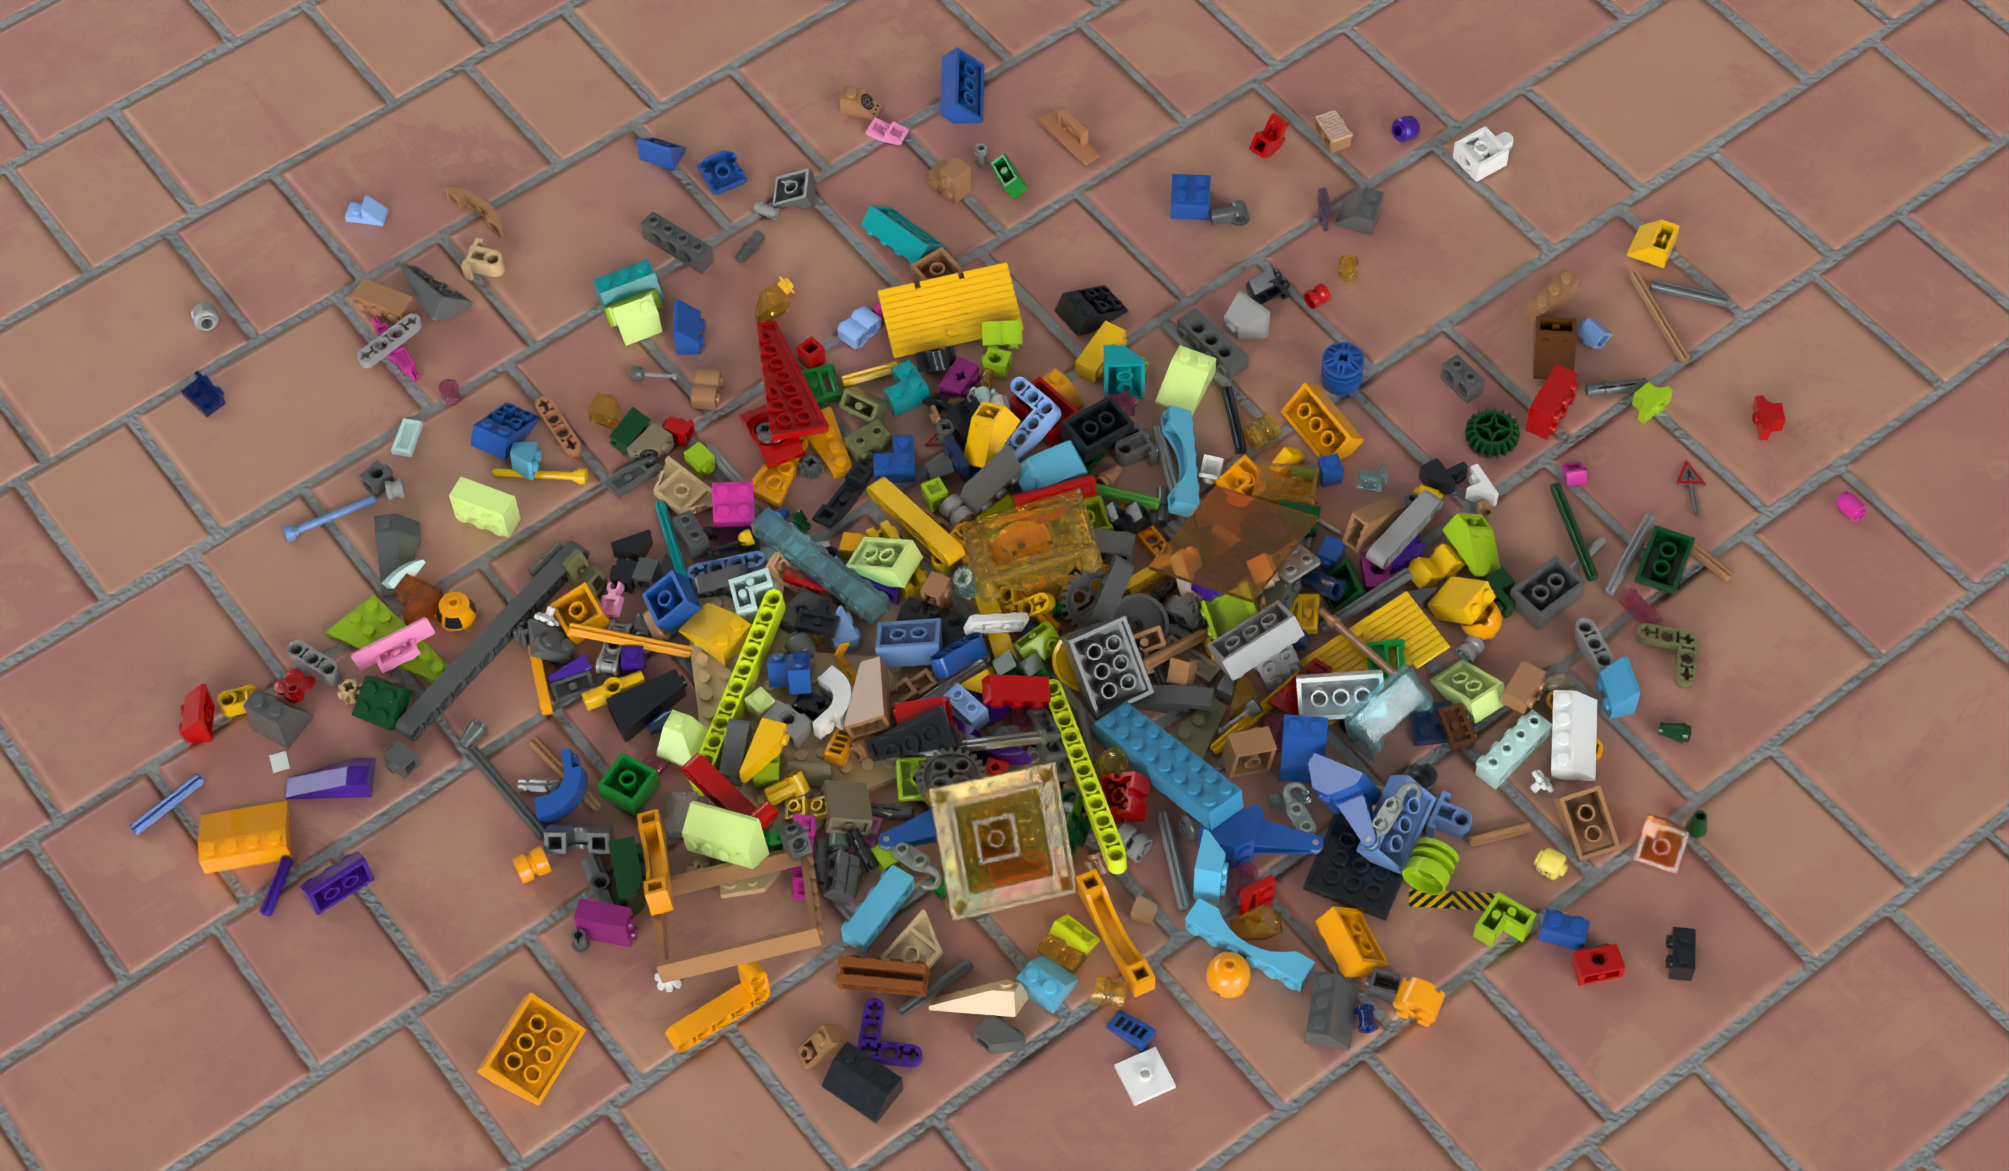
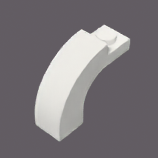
M834 666L829 667L817 678L819 691L832 700L829 708L812 722L814 734L819 739H822L826 734H830L835 726L840 730L844 729V722L852 695L847 678Z

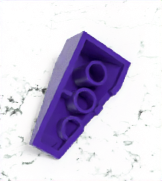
M353 758L288 778L285 798L372 797L376 759Z

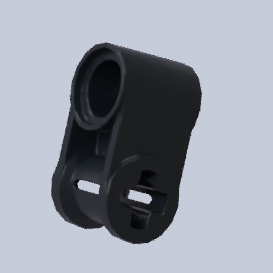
M811 692L798 694L792 707L796 712L806 714L811 720L815 721L829 708L831 701L827 697Z

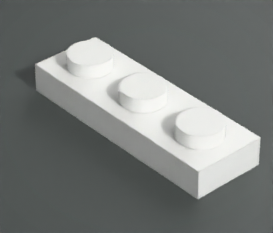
M1027 612L970 615L963 628L966 635L976 632L981 634L1022 632L1029 621Z

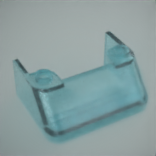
M1404 664L1350 710L1344 719L1347 743L1370 765L1374 763L1373 753H1378L1384 748L1385 735L1414 710L1417 712L1428 710L1430 713L1434 710L1433 696L1408 664Z

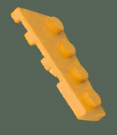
M827 407L821 409L829 425L828 433L804 437L808 438L812 449L820 456L825 467L833 478L836 479L845 476L851 469L852 464L832 408Z

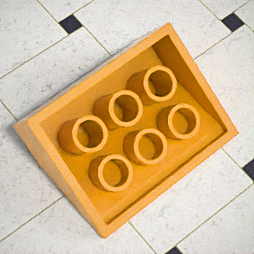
M288 801L201 815L198 857L204 873L280 861L282 856L292 858Z
M530 992L523 997L476 1072L495 1085L539 1106L586 1032V1029Z

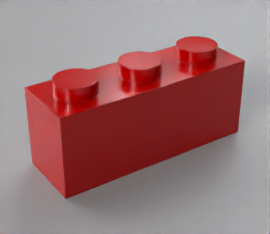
M989 674L981 680L983 705H991V708L1011 706V709H1021L1026 706L1030 707V709H1043V706L1051 702L1049 677Z

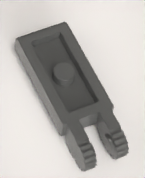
M650 455L612 476L606 481V484L615 496L619 498L650 478L660 474L664 467L661 463L654 465L657 459L654 455Z

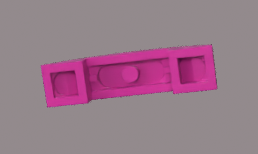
M793 814L792 823L798 821L808 833L814 859L815 815ZM802 866L790 868L792 899L806 900Z

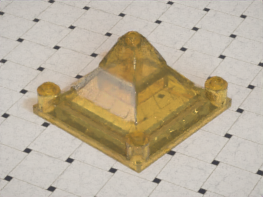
M1080 488L961 524L976 589L981 601L986 603L997 601L1001 595L998 585L1024 591L1029 597L1042 592L1049 593L1056 600L1062 589L1064 578L1078 564V561L1081 562L1082 568L1089 572L1099 570L1103 564Z
M1037 762L1031 767L943 786L931 785L925 790L924 800L931 808L946 890L943 908L949 914L951 921L1078 892L1056 762Z

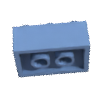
M941 618L878 622L875 645L876 656L881 657L887 668L932 665L930 657L943 649Z

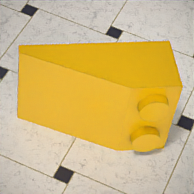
M707 602L701 610L694 614L679 629V632L726 666L742 650L752 625L736 613Z

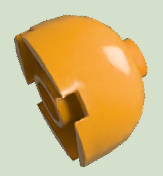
M1492 601L1472 625L1459 624L1467 636L1471 635L1479 637L1481 640H1490L1500 630L1503 617L1499 607Z
M1223 952L1211 959L1207 968L1206 981L1209 988L1219 993V996L1234 998L1242 995L1251 982V969L1247 960L1240 954Z

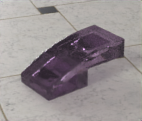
M1323 187L1318 189L1317 203L1319 205L1317 219L1325 232L1328 231L1330 199L1326 188Z

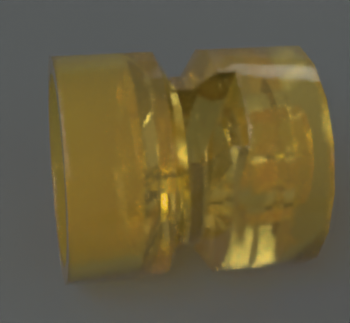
M1270 413L1262 415L1257 419V422L1253 421L1243 428L1246 440L1255 449H1260L1268 443V440L1272 441L1282 434L1279 422Z
M1110 747L1091 762L1098 781H1100V775L1113 773L1120 775L1127 769L1128 757L1123 750L1117 747Z
M1098 975L1094 985L1092 1004L1101 1006L1109 1004L1110 1008L1123 1010L1128 995L1129 982L1118 979L1112 982L1111 978ZM1111 990L1115 992L1114 995H1110Z

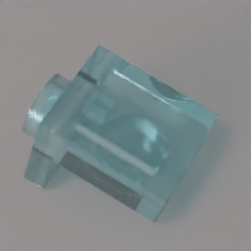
M1381 465L1380 473L1359 470L1357 488L1381 492L1382 484L1386 485L1388 473L1385 472L1386 465Z

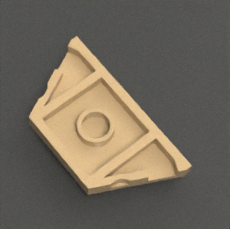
M667 456L663 471L659 474V481L653 489V495L660 501H664L666 506L678 515L689 510L695 514L712 508V489L670 456Z
M924 909L879 958L886 961L897 958L908 963L918 960L927 964L929 969L943 955V952Z

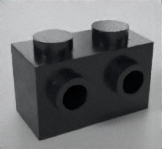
M1673 927L1671 934L1666 936V948H1669V955H1666L1665 968H1668V979L1691 981L1695 972L1696 929Z

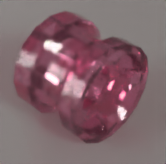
M446 379L440 383L439 391L444 403L454 404L460 400L461 392L455 380Z

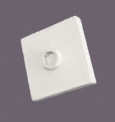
M1156 1047L1114 1065L1134 1106L1176 1088V1084Z

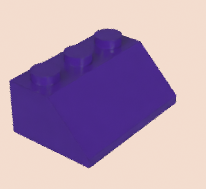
M356 851L345 856L342 861L334 866L326 868L318 876L308 879L300 888L315 913L319 915L374 881L366 859Z

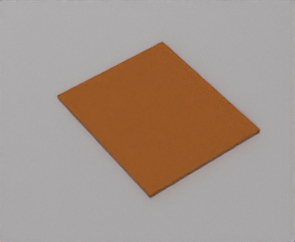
M1215 486L1148 567L1149 570L1253 603L1315 525L1318 517Z

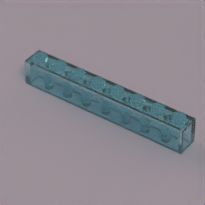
M767 508L751 522L754 536L775 552H780L787 561L871 625L877 623L890 610L889 597L885 592L878 591L869 580L862 579L853 568L845 566L840 558L837 556L833 557L824 546L817 545L808 534L800 532L795 524L784 520L779 512H774Z

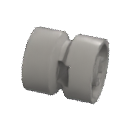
M959 494L950 495L940 505L939 512L947 521H950L954 528L960 522L968 521L974 524L977 520V514L960 499Z
M1126 822L1118 829V832L1126 850V856L1138 863L1149 852L1153 840L1143 833L1138 834V829Z

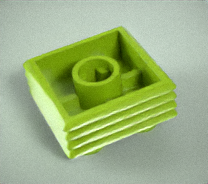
M926 756L896 758L895 766L899 803L926 801V797L921 798L920 791L917 790L916 781H913L916 777L917 769H921L920 763L926 762Z

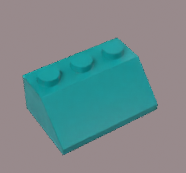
M648 259L593 280L596 295L603 309L610 304L657 288L661 302L665 301Z
M1103 345L1104 398L1111 395L1114 400L1144 399L1145 360L1125 345Z

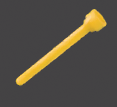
M494 468L491 471L493 476L525 478L512 469ZM578 468L574 472L539 470L535 472L534 478L573 480L577 484L586 485L588 482V470L585 468Z

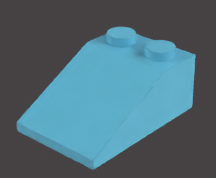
M1068 440L1020 463L1022 467L1021 478L1018 481L1023 491L1026 492L1080 478L1088 471L1073 442Z

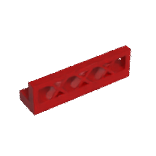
M1088 475L1011 495L1016 514H1028L1097 496L1095 477Z

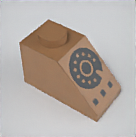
M845 85L839 98L842 114L873 121L874 117L878 118L883 108L867 91L854 86Z

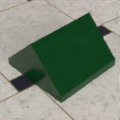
M1346 558L1327 573L1343 581L1345 584V592L1339 600L1334 601L1325 597L1332 614L1364 595V589L1349 558Z

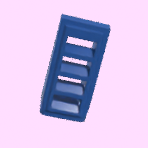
M1118 1010L1106 1025L1108 1030L1141 1052H1144L1156 1037V1030L1121 1010ZM1122 1018L1124 1021L1119 1027H1116L1115 1024ZM1129 1023L1130 1027L1124 1031L1123 1028ZM1134 1028L1138 1029L1134 1035L1130 1034ZM1141 1032L1144 1033L1141 1039L1137 1038Z

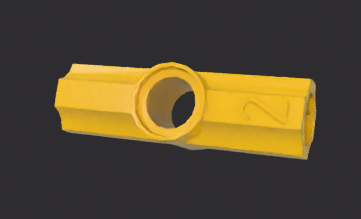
M639 670L621 678L610 677L606 679L603 685L581 693L586 709L589 711L607 704V698L646 681Z

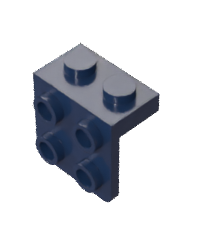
M951 435L945 438L943 450L945 456H948L951 460L954 471L959 474L964 482L971 479L982 468L969 465L964 456L966 442L957 445Z

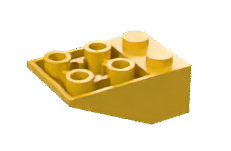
M983 401L973 414L964 452L969 465L983 468L1005 446L1009 436L1015 432L1020 420L1006 406Z

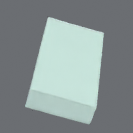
M403 418L391 449L392 454L412 457L423 428L422 421Z

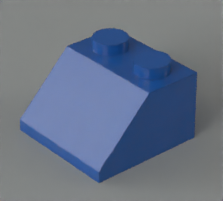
M675 299L673 336L677 355L701 354V347L705 346V337L702 335V331L706 329L705 319H702L700 310L679 299Z

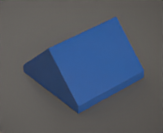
M655 137L637 138L640 160L671 170L675 169L686 151V147Z

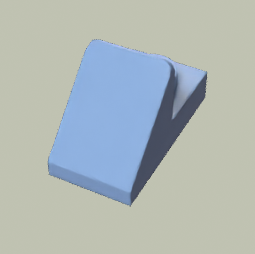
M365 195L363 203H349L345 219L346 222L383 226L388 209Z

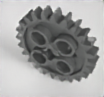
M1090 566L1089 572L1082 568L1081 575L1075 571L1074 575L1076 578L1068 577L1067 579L1070 584L1062 585L1067 590L1066 592H1060L1062 596H1065V599L1060 600L1059 603L1065 604L1061 612L1068 613L1064 617L1065 620L1072 619L1070 626L1078 624L1081 617L1090 609L1092 604L1087 605L1081 611L1077 610L1080 606L1091 600V595L1095 597L1097 592L1092 590L1091 584L1095 580L1102 582L1105 573H1102V567H1099L1097 572L1094 571L1093 566ZM1078 591L1084 594V600L1081 603H1076L1073 599L1074 594Z
M950 747L949 752L941 748V754L933 751V758L926 756V762H921V769H917L916 784L921 798L926 797L927 804L933 801V808L941 805L942 811L947 806H950L951 811L954 810V806H958L962 810V804L970 807V800L977 802V795L983 796V789H986L987 774L982 760H977L976 754L970 756V750L962 753L961 747L958 748L957 752H954L952 747Z

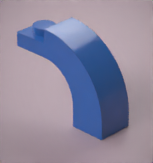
M570 748L561 750L564 778L559 788L551 794L534 798L536 816L543 825L557 822L572 813L580 804L586 792L587 772L580 766L579 756Z

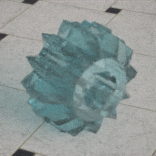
M966 563L965 566L959 565L958 571H953L955 576L951 578L952 584L950 587L953 588L954 593H956L955 595L970 600L971 597L977 598L978 592H983L981 587L986 585L984 581L986 576L979 567Z

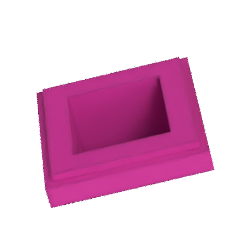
M1581 462L1561 465L1567 486L1587 484V470Z

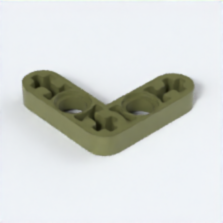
M1650 623L1640 624L1635 632L1636 640L1644 645L1676 650L1675 683L1681 688L1691 687L1696 679L1697 636L1687 630ZM1661 634L1669 635L1671 641L1663 640ZM1681 656H1688L1691 659V663L1683 662ZM1685 670H1687L1686 678L1688 680H1684V676H1682Z

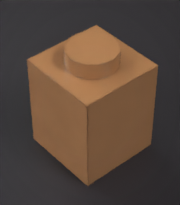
M1181 655L1171 657L1167 683L1183 686L1194 685L1198 660Z

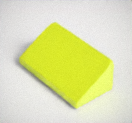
M1065 914L1055 920L1050 930L1052 936L1080 958H1084L1101 940L1069 914Z

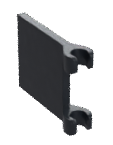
M758 526L703 527V531L709 540L718 537V546L737 540L738 535L746 529H750L755 543L750 546H742L738 543L719 550V555L708 553L705 555V562L760 551Z

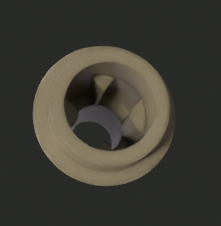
M1562 671L1544 679L1547 683L1543 692L1573 688L1570 672L1564 673Z

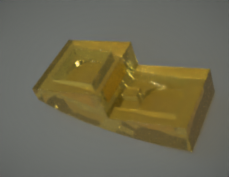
M1050 933L1045 936L1035 949L1041 956L1044 955L1072 974H1075L1087 959L1084 952L1068 946L1064 939Z

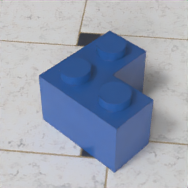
M913 435L893 436L894 452L873 453L875 481L884 476L891 483L916 482Z
M798 651L793 654L774 653L768 656L769 687L789 686L790 695L811 693L812 666L810 653Z

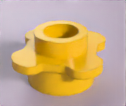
M779 276L780 281L777 283V286L786 295L790 292L795 294L792 290L794 285L788 278L783 280Z

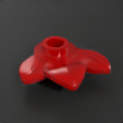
M293 669L285 675V680L275 681L273 687L277 694L284 695L285 699L290 703H298L303 700L305 692L314 687L315 677L309 676L304 678L301 670Z

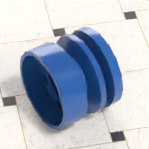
M1348 342L1334 343L1325 349L1322 355L1321 384L1325 390L1337 396H1347L1360 388L1364 369V355L1361 349Z

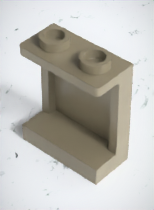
M825 780L820 796L824 795L828 815L825 824L826 833L846 834L858 827L863 836H868L873 823L867 783Z

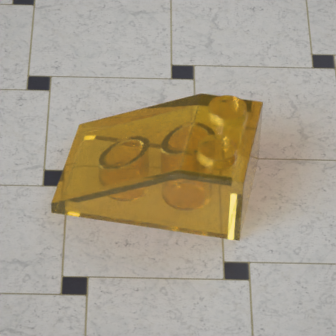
M1258 461L1252 497L1278 507L1280 500L1316 506L1320 485V468Z

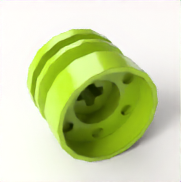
M1429 837L1420 838L1416 841L1411 857L1405 864L1402 876L1416 890L1430 895H1441L1449 884L1450 875L1454 873L1455 867L1459 862V856L1452 847L1440 840Z

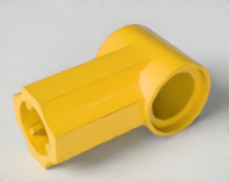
M801 769L788 773L784 776V779L764 788V792L773 806L788 798L802 796L810 790V786Z

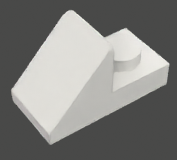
M1478 464L1470 466L1468 481L1471 486L1466 489L1465 499L1477 503L1481 500H1486L1491 506L1497 505L1499 493Z

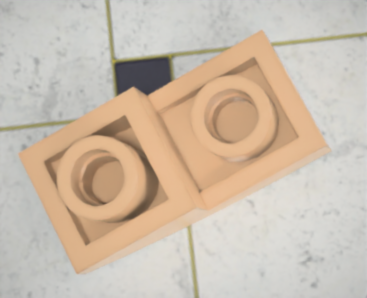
M780 552L773 553L765 568L768 567L775 579L798 594L802 588L783 582L782 579L786 567L802 571V569L798 565L791 566Z

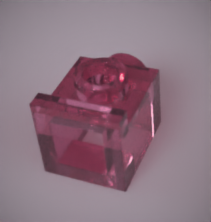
M1129 391L1112 395V398L1128 417L1135 416V407L1138 406L1135 395L1130 396Z

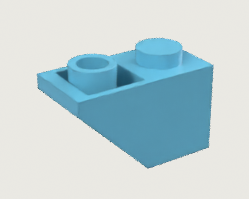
M513 442L510 451L512 470L528 480H533L535 472L539 471V462L542 460L541 449H538L537 442Z

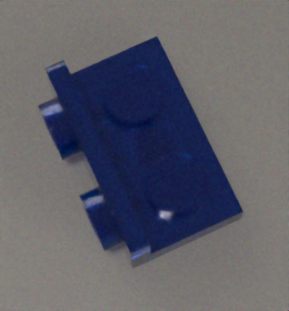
M199 371L194 372L196 380L181 390V393L203 415L209 417L226 404L223 398L224 392L218 385L214 386L206 374L202 375Z

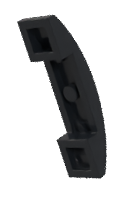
M855 462L845 475V482L827 505L822 504L812 517V521L829 529L840 522L861 496L873 474V470Z

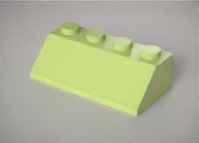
M696 801L690 803L682 831L687 851L754 869L769 855L759 818Z

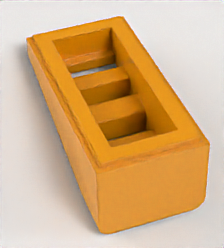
M836 728L824 751L823 758L824 762L845 767L850 755V745L856 739L852 740L850 736L841 734V731L848 733L845 728L843 730ZM839 738H842V739H846V740H848V741H847V742H844V741H841V740H838V739H839ZM836 744L842 745V746H845V747H844V748L838 747V746H836Z

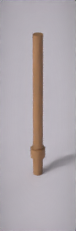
M1325 608L1319 609L1318 614L1326 620L1329 627L1340 632L1394 681H1401L1402 675L1344 626L1340 618L1334 614L1332 615Z

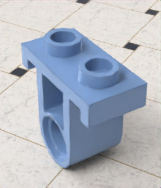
M1443 790L1440 798L1436 797L1432 807L1434 811L1432 815L1429 814L1425 822V836L1434 838L1435 831L1438 830L1455 838H1465L1470 833L1473 820L1472 815L1469 811L1450 804L1451 793ZM1457 822H1462L1465 825H1459Z

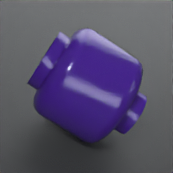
M1413 116L1399 117L1392 124V134L1400 142L1413 140L1419 135L1420 126L1417 119Z

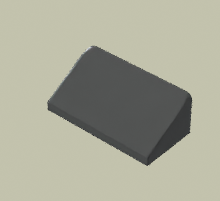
M590 670L549 683L556 703L581 695V693L595 688Z

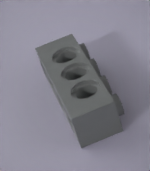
M652 211L640 223L644 239L701 274L714 262L711 246Z
M1194 308L1177 320L1178 335L1182 339L1187 340L1195 351L1216 358V368L1221 375H1225L1231 380L1248 368V355L1199 310Z

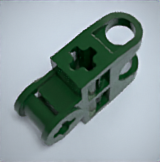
M1076 789L1068 790L1062 794L1051 816L1050 822L1054 828L1047 841V848L1051 854L1061 852L1068 856L1074 855L1077 846H1084L1090 832L1091 824L1088 816L1086 818L1082 816V813L1086 812L1084 806H1082V796ZM1076 795L1072 803H1067L1069 797Z

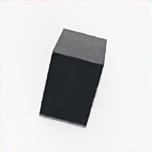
M650 529L611 542L614 557L632 559L638 562L639 557L645 558L653 545Z

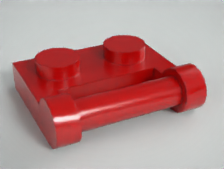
M1272 874L1241 889L1239 894L1241 906L1238 909L1240 919L1247 920L1252 912L1260 908H1267L1273 903L1276 880Z

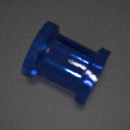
M1363 1004L1354 1009L1355 1014L1358 1015V1031L1360 1033H1371L1378 1029V1024L1374 1020L1373 1012L1375 1008L1373 1005Z

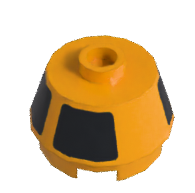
M450 592L439 601L436 618L438 623L448 632L453 633V631L463 629L467 631L476 621L477 607L465 594Z

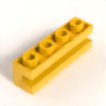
M888 520L880 523L881 529L875 531L873 527L866 530V536L900 539L897 528L894 525L891 526ZM920 564L915 569L904 588L898 587L906 600L909 596L914 598L921 594L920 590L929 576L926 570H921Z

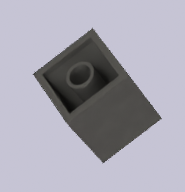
M257 689L243 705L254 731L287 749L291 747L314 718L312 714L288 701Z

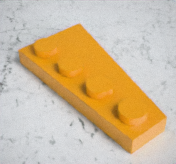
M804 436L798 437L804 451H806L809 445L808 438ZM803 456L769 470L764 464L751 480L753 481V495L780 508Z

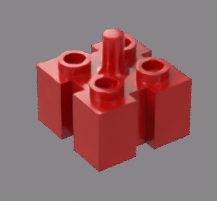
M1137 771L1122 772L1121 777L1115 773L1100 775L1099 783L1115 824L1124 823L1125 819L1130 822H1140L1146 819L1147 804L1143 801L1146 796H1149L1151 780Z

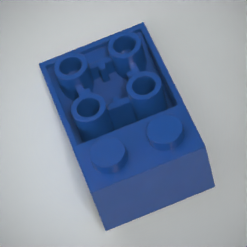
M506 402L473 425L471 446L506 460L510 457L513 442H524L540 420V417Z

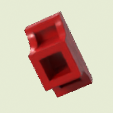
M1764 395L1756 396L1752 407V422L1756 424L1759 440H1768L1770 433L1782 431L1786 420L1782 403L1767 401Z

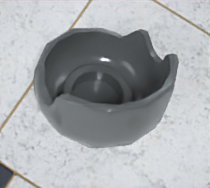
M1414 763L1404 772V775H1409L1428 792H1431L1436 786L1438 773L1430 763L1423 765Z

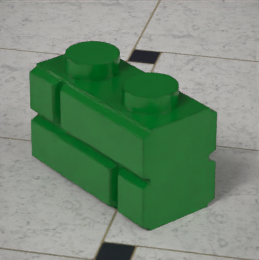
M1002 154L990 163L1002 187L1012 199H1016L1028 190L1016 166L1006 154Z

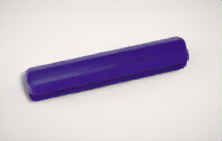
M287 856L280 858L260 907L262 915L268 917L272 915L293 864L292 858Z

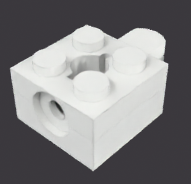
M1484 126L1455 142L1453 158L1477 182L1507 165L1509 150L1513 147V136L1508 132L1495 136Z

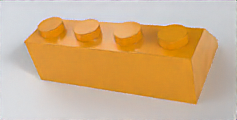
M1305 382L1280 411L1317 457L1338 453L1341 461L1352 455L1364 441L1363 437L1317 384Z

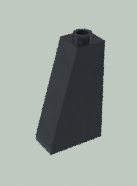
M676 669L606 699L608 710L624 742L631 740L647 727L646 724L665 709L669 710L687 696L685 687L688 686L683 675L679 676Z

